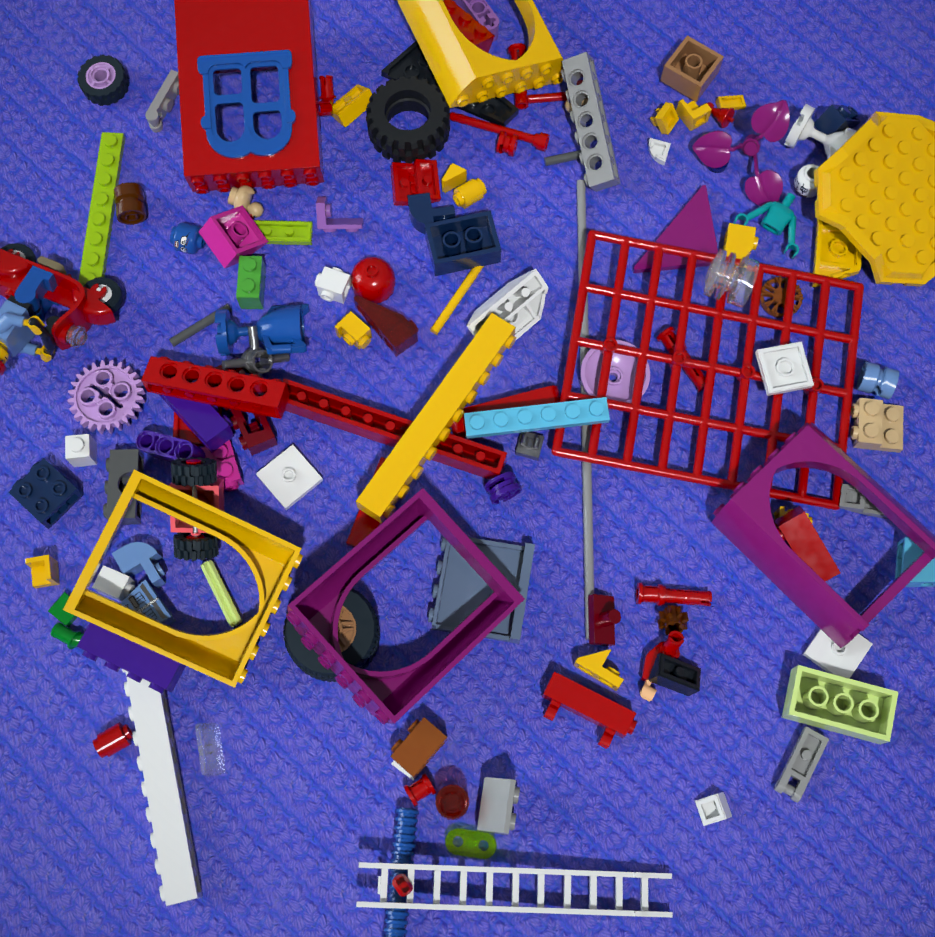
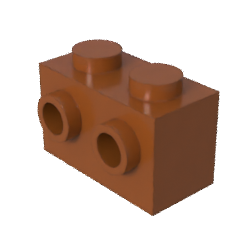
M425 717L421 721L416 719L407 731L410 734L403 741L400 738L391 748L393 754L390 757L414 779L448 740L447 736Z

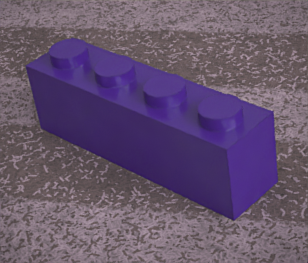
M158 394L211 453L234 437L231 430L232 422L226 415L220 416L217 406Z
M89 623L77 647L84 650L83 656L95 662L99 657L106 661L104 666L116 672L121 668L128 672L126 677L139 683L144 679L150 682L149 688L161 694L164 690L173 692L186 665L93 623Z

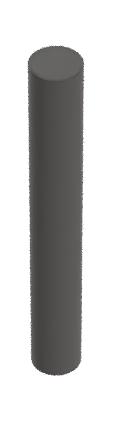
M581 150L544 157L545 166L579 160Z
M226 304V305L222 306L221 308L217 309V310L228 309L229 312H232V310H231V308H230V306H229L228 304ZM216 311L170 338L169 341L172 346L175 347L214 323Z

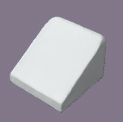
M724 792L695 801L703 826L732 817Z

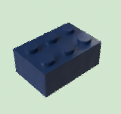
M491 210L424 224L425 238L435 276L501 262V247Z

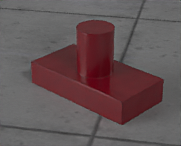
M588 595L589 644L601 646L615 645V624L620 622L621 614L618 610L614 609V596Z

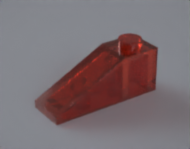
M358 295L354 297L355 308L396 357L418 342V328L412 320L408 321L403 315Z

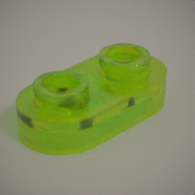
M460 828L451 830L445 839L446 848L450 853L478 859L490 858L495 853L497 846L495 838L489 833ZM461 837L463 839L462 846H454L453 839ZM482 840L487 841L489 844L486 851L479 849L478 845Z

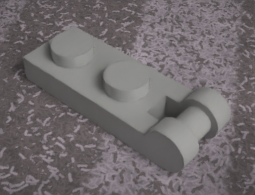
M172 69L145 114L150 129L156 133L163 129L162 121L167 112L172 110L173 102L177 95H179L178 72Z
M807 726L804 727L781 776L774 786V790L780 794L784 792L790 796L791 800L798 803L829 739ZM790 777L798 781L795 787L788 784Z

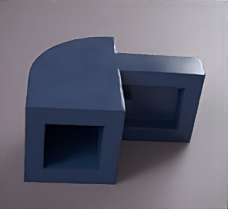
M430 193L407 195L411 223L417 231L425 234L424 224L455 218L454 206L432 208Z

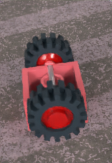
M189 457L171 461L172 482L169 486L225 512L224 479H217V461L215 459ZM170 516L171 532H178L173 536L175 558L178 557V559L186 561L192 559V561L200 559L202 561L205 558L212 559V557H216L219 554L217 537Z

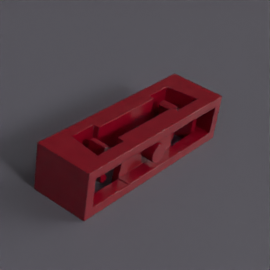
M222 364L215 367L216 369L224 370ZM243 367L224 370H234L239 374L246 375ZM230 409L233 416L229 417L233 424L234 430L240 429L242 436L239 437V441L244 450L249 449L251 456L278 445L266 416L253 413L256 421L248 424L252 432L248 434V426L242 412ZM261 424L264 430H260L258 425Z

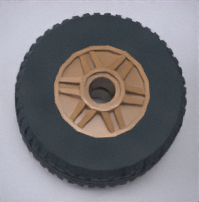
M352 588L343 603L339 615L338 640L344 660L355 667L365 669L372 662L378 650L380 627L372 605L359 591ZM286 617L283 627L285 647L294 663L312 678L324 682H337L335 680L337 675L330 668L327 670L320 664L317 659L319 655L313 649L310 651L303 645L300 640L302 638Z

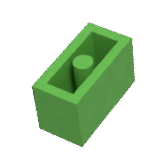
M239 256L236 298L241 309H263L266 266L262 256Z

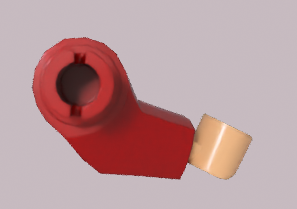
M671 631L666 641L660 642L645 656L641 680L645 681L640 691V696L649 702L657 691L650 686L652 682L649 681V675L657 654L663 653L676 659L679 658V648L684 642V636L679 631Z

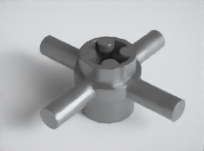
M247 326L250 348L242 354L241 358L223 360L222 368L226 370L243 367L246 372L263 378L262 374L268 372L272 368L273 363L288 362L290 356L289 354H267L266 350L259 347L257 326ZM255 358H260V362L255 363Z

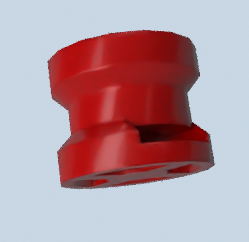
M501 131L496 153L501 154L505 152L509 156L514 157L519 135L514 134L511 136Z

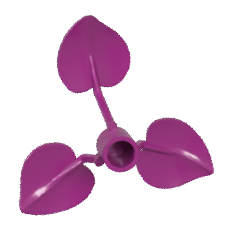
M781 100L762 105L753 113L751 125L753 130L760 135H748L743 143L730 147L732 137L728 133L712 131L701 136L692 146L699 159L711 168H720L726 165L730 160V151H736L740 148L744 154L753 156L756 176L749 177L746 180L745 192L748 198L758 206H762L767 202H778L783 191V181L777 172L765 170L761 174L759 173L757 153L760 150L763 137L770 142H776L786 134L790 122V111L787 101Z

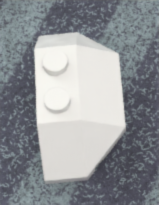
M537 269L527 272L507 283L477 308L467 324L468 329L475 337L490 314L493 313L516 327L515 337L517 340L541 319L549 287Z

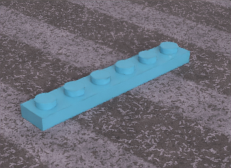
M607 397L464 413L467 439L609 423L610 421Z

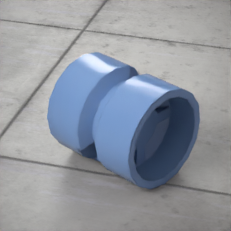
M866 361L860 371L856 390L869 394L874 391L876 396L890 399L898 383L899 371L888 367L880 369V365Z

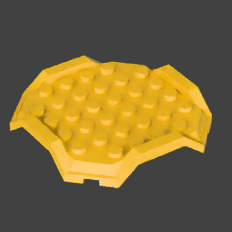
M876 111L834 154L814 171V187L817 188L815 218L838 228L870 262L876 284H904V286L920 287L935 276V121L920 115Z

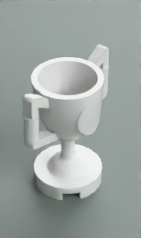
M805 104L800 112L801 116L798 117L792 126L784 145L794 149L798 141L811 137L824 145L828 159L856 130L847 128L844 131L834 132L829 135L814 128V121L811 118L815 108Z

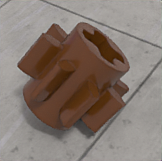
M668 605L663 611H659L658 627L659 629L665 628L666 635L671 631L682 633L683 630L688 629V613H682L681 606Z

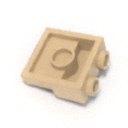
M859 398L851 407V417L854 418V426L850 430V439L853 440V448L900 453L903 450L904 406L883 404V400Z

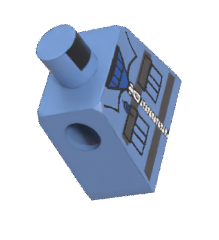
M146 580L141 582L120 603L168 626L176 622L152 585Z

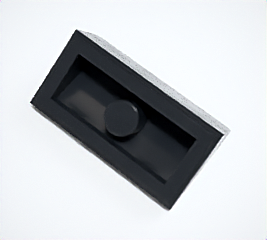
M658 653L649 675V681L690 696L700 691L701 668L663 653Z

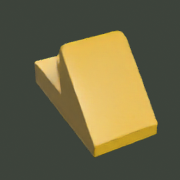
M611 649L577 658L573 665L574 667L615 691L619 689L624 680L619 677L620 673L612 667H602Z

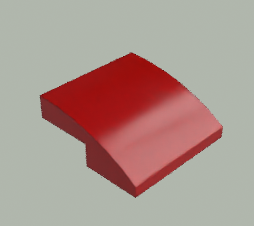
M415 159L412 164L392 162L390 170L394 205L408 206L407 195L430 193L431 203L441 200L437 160Z

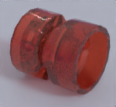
M450 784L444 786L438 792L435 804L443 818L458 820L466 814L469 808V798L467 792L462 787Z

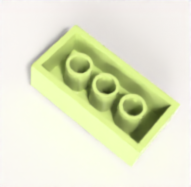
M797 665L790 672L782 718L881 745L890 742L898 691Z

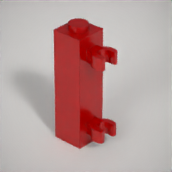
M555 671L542 696L551 701L545 712V718L553 721L559 707H562L605 729L598 743L599 746L605 749L609 748L614 735L624 738L627 733L631 735L637 724V721L634 720L636 712Z

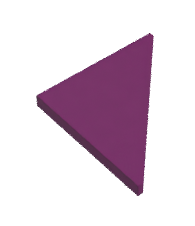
M703 185L655 242L719 255L706 185ZM648 250L634 266L633 273L651 272L654 251ZM663 253L661 271L684 269L687 266L688 258ZM700 260L696 261V267L719 265Z

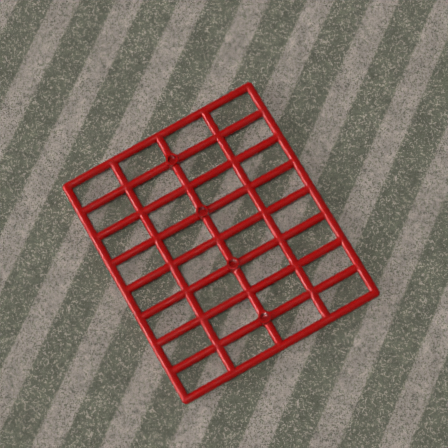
M590 230L587 236L560 402L606 397L613 354L637 357L638 361L631 403L607 399L608 409L630 413L623 459L597 455L602 423L592 424L588 452L562 448L565 428L555 429L552 454L572 460L734 490L741 483L737 482L743 435L768 439L765 462L777 449V441L785 443L786 439L791 435L779 432L783 393L773 395L769 430L744 425L750 380L763 382L761 372L755 371V368L752 366L757 326L781 330L780 345L789 344L790 333L815 337L811 366L814 386L803 389L808 396L805 423L815 424L818 393L842 397L838 443L835 444L846 453L864 285L859 282ZM596 240L621 245L614 288L589 283ZM630 247L654 251L648 295L623 290ZM663 253L688 258L682 301L657 297ZM697 260L721 265L715 308L691 303ZM730 267L754 271L749 315L724 310ZM764 273L788 278L782 321L758 317ZM797 280L821 284L816 328L792 323ZM830 286L854 291L850 334L825 330ZM587 292L612 297L605 341L580 337ZM621 299L646 304L640 348L620 345L615 339ZM655 306L680 310L673 355L649 350ZM689 312L714 317L708 362L687 358L684 353ZM723 319L747 324L742 368L717 364ZM824 339L848 344L844 388L824 385L820 379ZM578 346L601 350L603 355L597 396L571 392ZM647 360L668 363L672 369L666 410L640 405ZM682 366L706 371L700 417L675 412ZM716 373L735 376L740 382L735 423L710 419ZM639 415L664 419L658 466L632 461ZM674 421L699 426L692 473L667 468ZM708 428L733 433L727 479L702 475ZM800 468L797 493L774 489L771 482L770 498L832 510L840 509L839 503L844 479L835 474L832 500L807 495L809 468Z

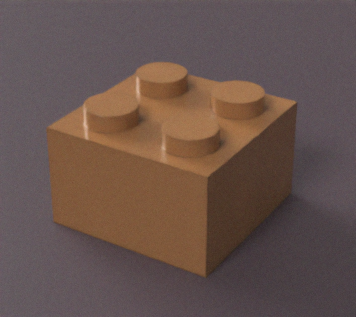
M687 35L664 65L660 81L697 102L719 73L724 56Z

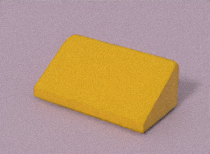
M357 84L333 104V115L331 116L342 126L347 127L366 111L367 104L370 102L369 98L372 95L371 90Z

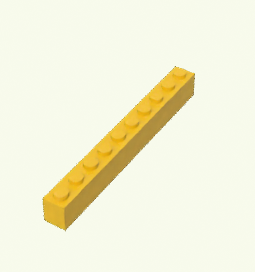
M493 313L490 314L357 498L356 504L358 509L381 524L385 518L388 519L395 512V504L399 499L403 500L406 497L412 480H417L424 470L422 466L427 460L431 461L433 459L439 442H444L451 432L449 428L454 422L458 423L460 421L466 404H471L478 393L476 390L480 385L484 386L491 375L489 373L491 369L499 366L504 357L502 355L506 348L511 349L516 341L515 326Z

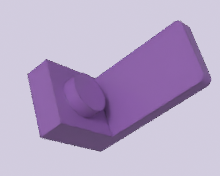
M327 197L317 198V229H323L324 232H335L337 229L356 232L363 228V218H331L332 208L331 204H327Z

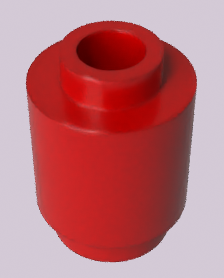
M119 722L99 733L97 738L93 740V745L101 758L105 756L110 757L132 744L131 738H133V733L127 724L122 725Z

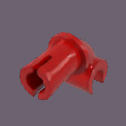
M319 76L321 96L319 97L321 101H318L320 105L319 115L330 116L333 115L334 99H336L333 91V76Z

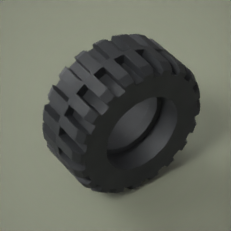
M402 76L398 77V80L394 81L391 79L387 81L385 86L380 85L376 89L377 94L373 93L369 98L370 102L366 108L368 133L377 152H382L383 157L388 160L393 158V162L401 163L403 161L412 164L415 159H425L427 157L431 159L436 156V151L440 152L444 148V143L449 138L450 108L443 93L440 92V88L435 84L430 85V81L423 78L418 80V77L411 76V78ZM404 111L419 112L428 119L424 125L414 130H401L389 123L396 114Z

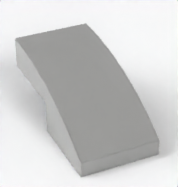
M842 484L840 508L863 515L887 519L853 485Z

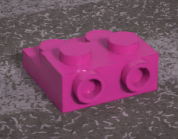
M230 440L213 453L206 446L201 448L205 452V458L217 461V479H224L225 491L236 490L239 488V485L244 484Z

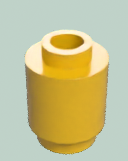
M471 179L454 189L453 200L458 207L461 206L466 209L483 199L487 193L486 187L481 179Z

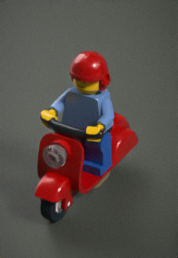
M15 243L2 247L0 249V295L7 300L0 308V375H3L6 371L5 363L8 361L9 356L14 357L20 353L32 356L40 355L44 362H49L55 353L56 346L61 350L83 346L88 336L86 332L92 324L109 325L115 323L114 313L121 307L123 302L122 291L118 284L112 279L101 277L94 278L82 286L80 282L72 278L71 274L67 275L62 264L43 256L36 259L33 251L26 245ZM53 304L57 306L60 304L70 308L60 318L50 316L46 320L47 326L44 327L45 314ZM35 335H39L43 346L40 348L39 345L29 343V341Z

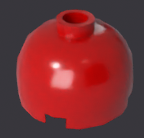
M367 257L360 260L354 266L351 273V287L355 296L361 301L381 303L387 300L395 290V273L391 265L384 259Z

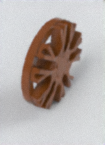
M775 277L767 281L761 289L760 304L773 317L783 318V313H778L777 309L778 307H783L784 309L788 280L786 277ZM776 283L777 288H774L771 284ZM796 285L795 293L797 295H795V300H798V304H794L793 315L799 310L803 300V294L799 285ZM764 296L771 297V300L765 302ZM773 303L775 306L771 310L769 306Z

